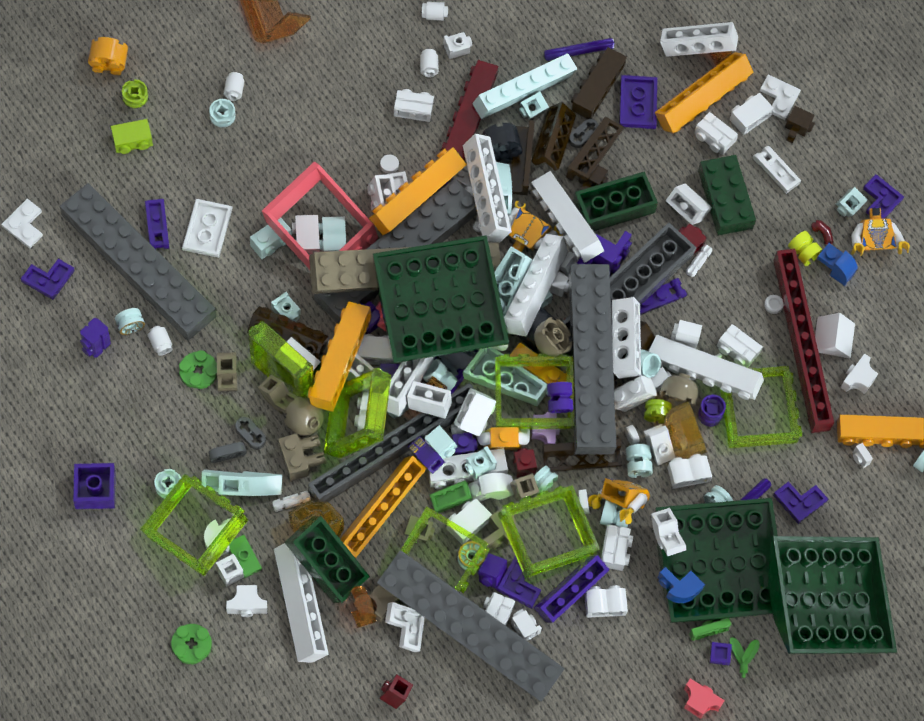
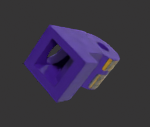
M420 436L408 446L417 456L418 460L432 474L445 463L442 457Z

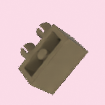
M296 433L278 439L279 449L290 481L309 476L311 467L326 464L323 451L307 457L304 455V450L321 446L317 434L300 439Z

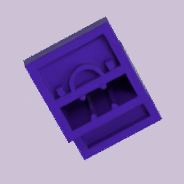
M627 231L623 233L616 245L596 234L604 252L585 263L580 257L577 264H609L611 276L612 273L614 274L620 268L621 260H625L630 253L632 234Z

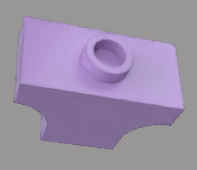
M547 412L543 415H533L531 439L541 440L545 444H555L556 435H559L560 423H556L557 413Z

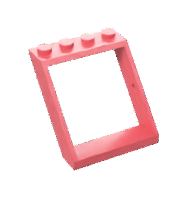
M313 162L262 210L266 223L309 270V254L277 220L319 181L329 189L363 227L339 251L366 250L378 239L374 224L316 162Z

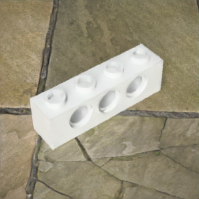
M733 22L664 28L660 43L666 57L736 51L738 35Z
M634 297L612 300L613 373L619 379L641 376L640 303ZM627 317V320L621 323L622 320ZM628 335L627 338L624 341H622V338ZM628 353L627 357L622 359L623 355Z
M504 448L490 450L497 461L495 470L487 474H507L508 467ZM477 452L446 457L444 459L445 463L433 474L427 469L430 488L443 489L447 485H455L464 480L467 482L479 480V478L475 479L472 474L469 475L462 470L465 468L466 458ZM482 460L477 461L479 464L483 463ZM450 470L453 474L447 476L443 472Z

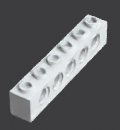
M474 134L463 145L481 232L482 236L487 235L489 242L500 243L512 231L491 138Z

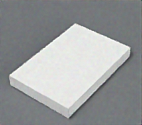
M196 199L182 250L219 258L233 206Z

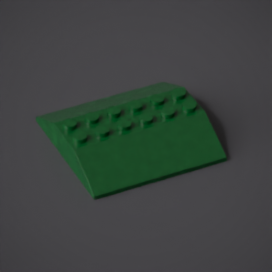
M487 235L373 253L380 304L394 363L509 344Z
M772 498L655 508V512L667 508L671 509L677 519L678 532L686 544L685 551L667 556L664 549H661L657 542L660 571L666 567L679 581L692 571L705 584L703 590L686 603L670 601L666 598L670 590L663 588L670 623L773 614L768 576L771 537L778 536Z
M771 537L768 585L773 619L788 654L897 653L879 537Z

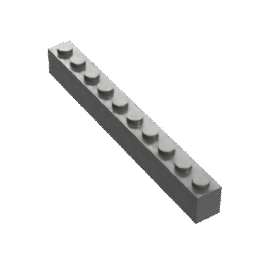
M468 383L451 394L452 404L446 419L420 413L308 483V492L318 507L410 450L408 446L418 436L425 441V435L430 434L439 425L444 429L454 423L469 389L475 390L472 384Z

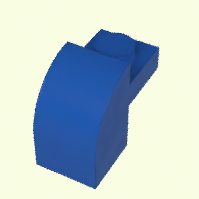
M830 243L827 244L817 257L820 262L832 270L830 276L843 286L849 282L858 268L855 259L846 250L843 253Z
M665 567L657 577L661 586L670 590L666 598L675 603L691 601L705 586L692 571L679 581Z

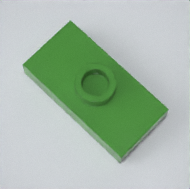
M465 480L430 494L435 513L446 511L473 500L468 483Z
M245 535L227 542L231 554L235 555L243 569L244 578L262 570Z
M727 618L717 622L710 620L704 622L700 627L691 629L689 633L691 641L728 631L731 626L730 619Z

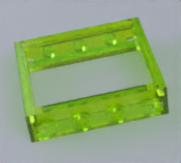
M261 321L258 325L252 326L248 333L251 363L267 377L273 375L283 381L288 391L297 397L304 398L308 396L309 388L314 385L313 365L265 322Z
M504 354L495 357V427H518L519 429L574 428V410L567 413V418H501V366H566V382L572 383L573 394L570 398L573 399L574 408L573 356L561 354L557 357H549L546 354H538L537 357H530L529 354H518V357H510V354Z
M789 366L751 369L762 373L763 378L783 376L791 432L738 436L732 391L727 393L720 389L721 398H723L726 404L724 419L729 448L794 444L802 437V428L798 426L797 421L799 419V409L795 408L794 402L796 401V391L792 389L794 378L793 373L789 370Z
M374 368L345 382L334 411H329L324 446L325 454L336 458H343L383 441L391 374L383 372L380 368ZM369 389L364 429L345 437L350 397Z
M184 474L140 530L156 544L202 576H205L247 523L248 519L243 514L245 511L240 506H232L230 504L231 501L225 496L221 495L219 497L210 486H202V482L197 477H189ZM191 487L233 515L198 560L157 532V529Z
M573 485L568 487L559 486L550 493L543 491L537 494V497L531 498V496H528L516 504L510 502L504 505L503 509L498 513L525 579L588 558L600 550ZM564 499L584 547L532 564L511 515Z
M426 506L401 550L409 555L431 517L436 518L479 544V549L455 587L457 591L464 593L470 584L467 582L470 575L474 576L480 567L477 564L480 558L484 559L488 554L490 548L487 546L489 543Z

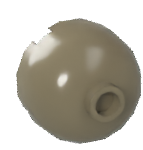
M550 317L537 326L534 333V341L541 353L548 357H558L571 349L572 341H569L571 334L561 320H553V317Z
M679 373L678 376L672 375L663 382L658 395L663 397L665 394L669 396V400L689 405L691 402L692 406H695L698 398V387L695 382L690 380V375Z
M308 396L296 398L285 411L287 416L286 419L284 418L287 428L301 436H309L316 433L324 422L323 409L311 405Z

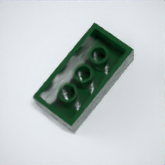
M731 155L701 161L698 173L707 203L712 207L710 213L717 236L753 229L756 217L737 156Z
M645 171L577 191L573 199L574 205L593 232L654 214L658 205Z
M312 516L284 542L333 603H343L350 596V592L353 593L370 577L322 516Z

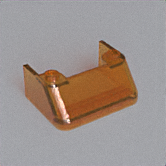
M240 0L253 37L259 43H267L292 36L311 19L310 15L288 12L283 16L278 0Z

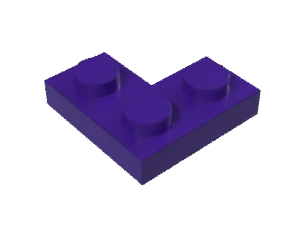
M876 174L863 188L864 191L876 199L866 211L869 216L871 208H881V219H885L904 199L902 194Z
M57 259L48 273L31 264L21 277V282L54 300L75 270L74 267L60 259Z
M789 481L773 494L798 524L829 500L817 485L801 496Z
M515 555L497 588L498 592L531 609L541 593V589L525 582L533 564Z

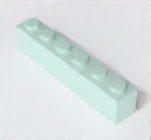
M569 54L563 55L478 95L472 104L480 118L483 119L564 81L573 75L577 67Z

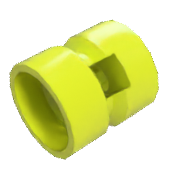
M807 231L798 234L788 244L790 249L796 250V254H799L798 259L805 266L811 264L808 261L810 258L815 261L823 250L817 242L812 243L813 238Z

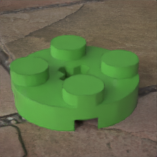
M203 350L192 352L185 356L179 364L180 378L188 387L207 388L216 380L217 363L210 354ZM195 367H203L202 374L194 373Z
M187 624L177 628L172 637L171 647L173 653L181 662L197 664L210 654L212 640L206 628L197 624ZM190 639H194L195 643L198 642L197 646H193V649H189V645L185 644L190 642Z

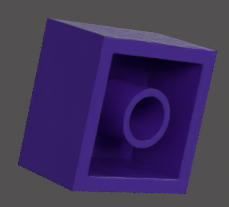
M114 463L74 464L73 502L75 509L115 508L116 470Z

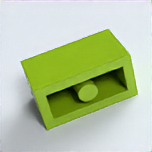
M148 119L111 126L116 153L127 154L134 149L146 150L153 146Z

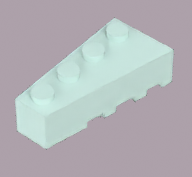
M512 246L495 271L504 317L533 261Z
M491 347L480 349L463 371L464 379L538 406L547 394V384Z

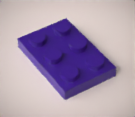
M621 75L620 125L631 128L656 129L657 117L655 112L657 111L658 77Z

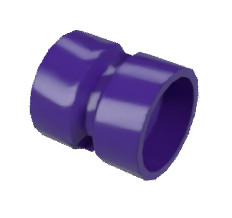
M571 382L547 384V396L550 397V400H548L549 413H568L574 410L573 399L570 398L573 394Z
M714 394L704 397L698 410V419L703 425L713 427L721 422L726 409L723 398Z

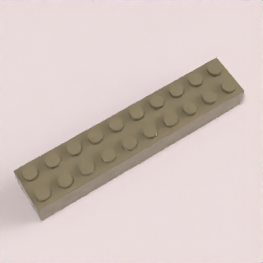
M499 242L488 243L494 272L501 263ZM410 247L314 252L309 256L312 293L378 290L373 253Z

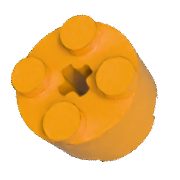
M98 37V41L93 39L88 64L94 72L103 73V70H107L113 75H121L125 69L128 46L125 43L123 45L118 44L119 40L114 38Z

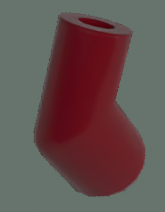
M816 220V222L811 224L814 232L820 231L822 233L824 244H832L834 242L831 228L822 220Z

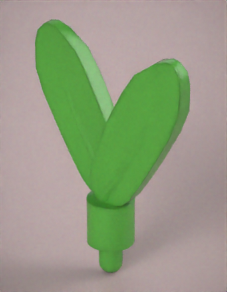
M731 637L732 653L740 664L742 678H745L746 673H748V664L756 655L760 643L758 640L752 641L744 652L739 641Z

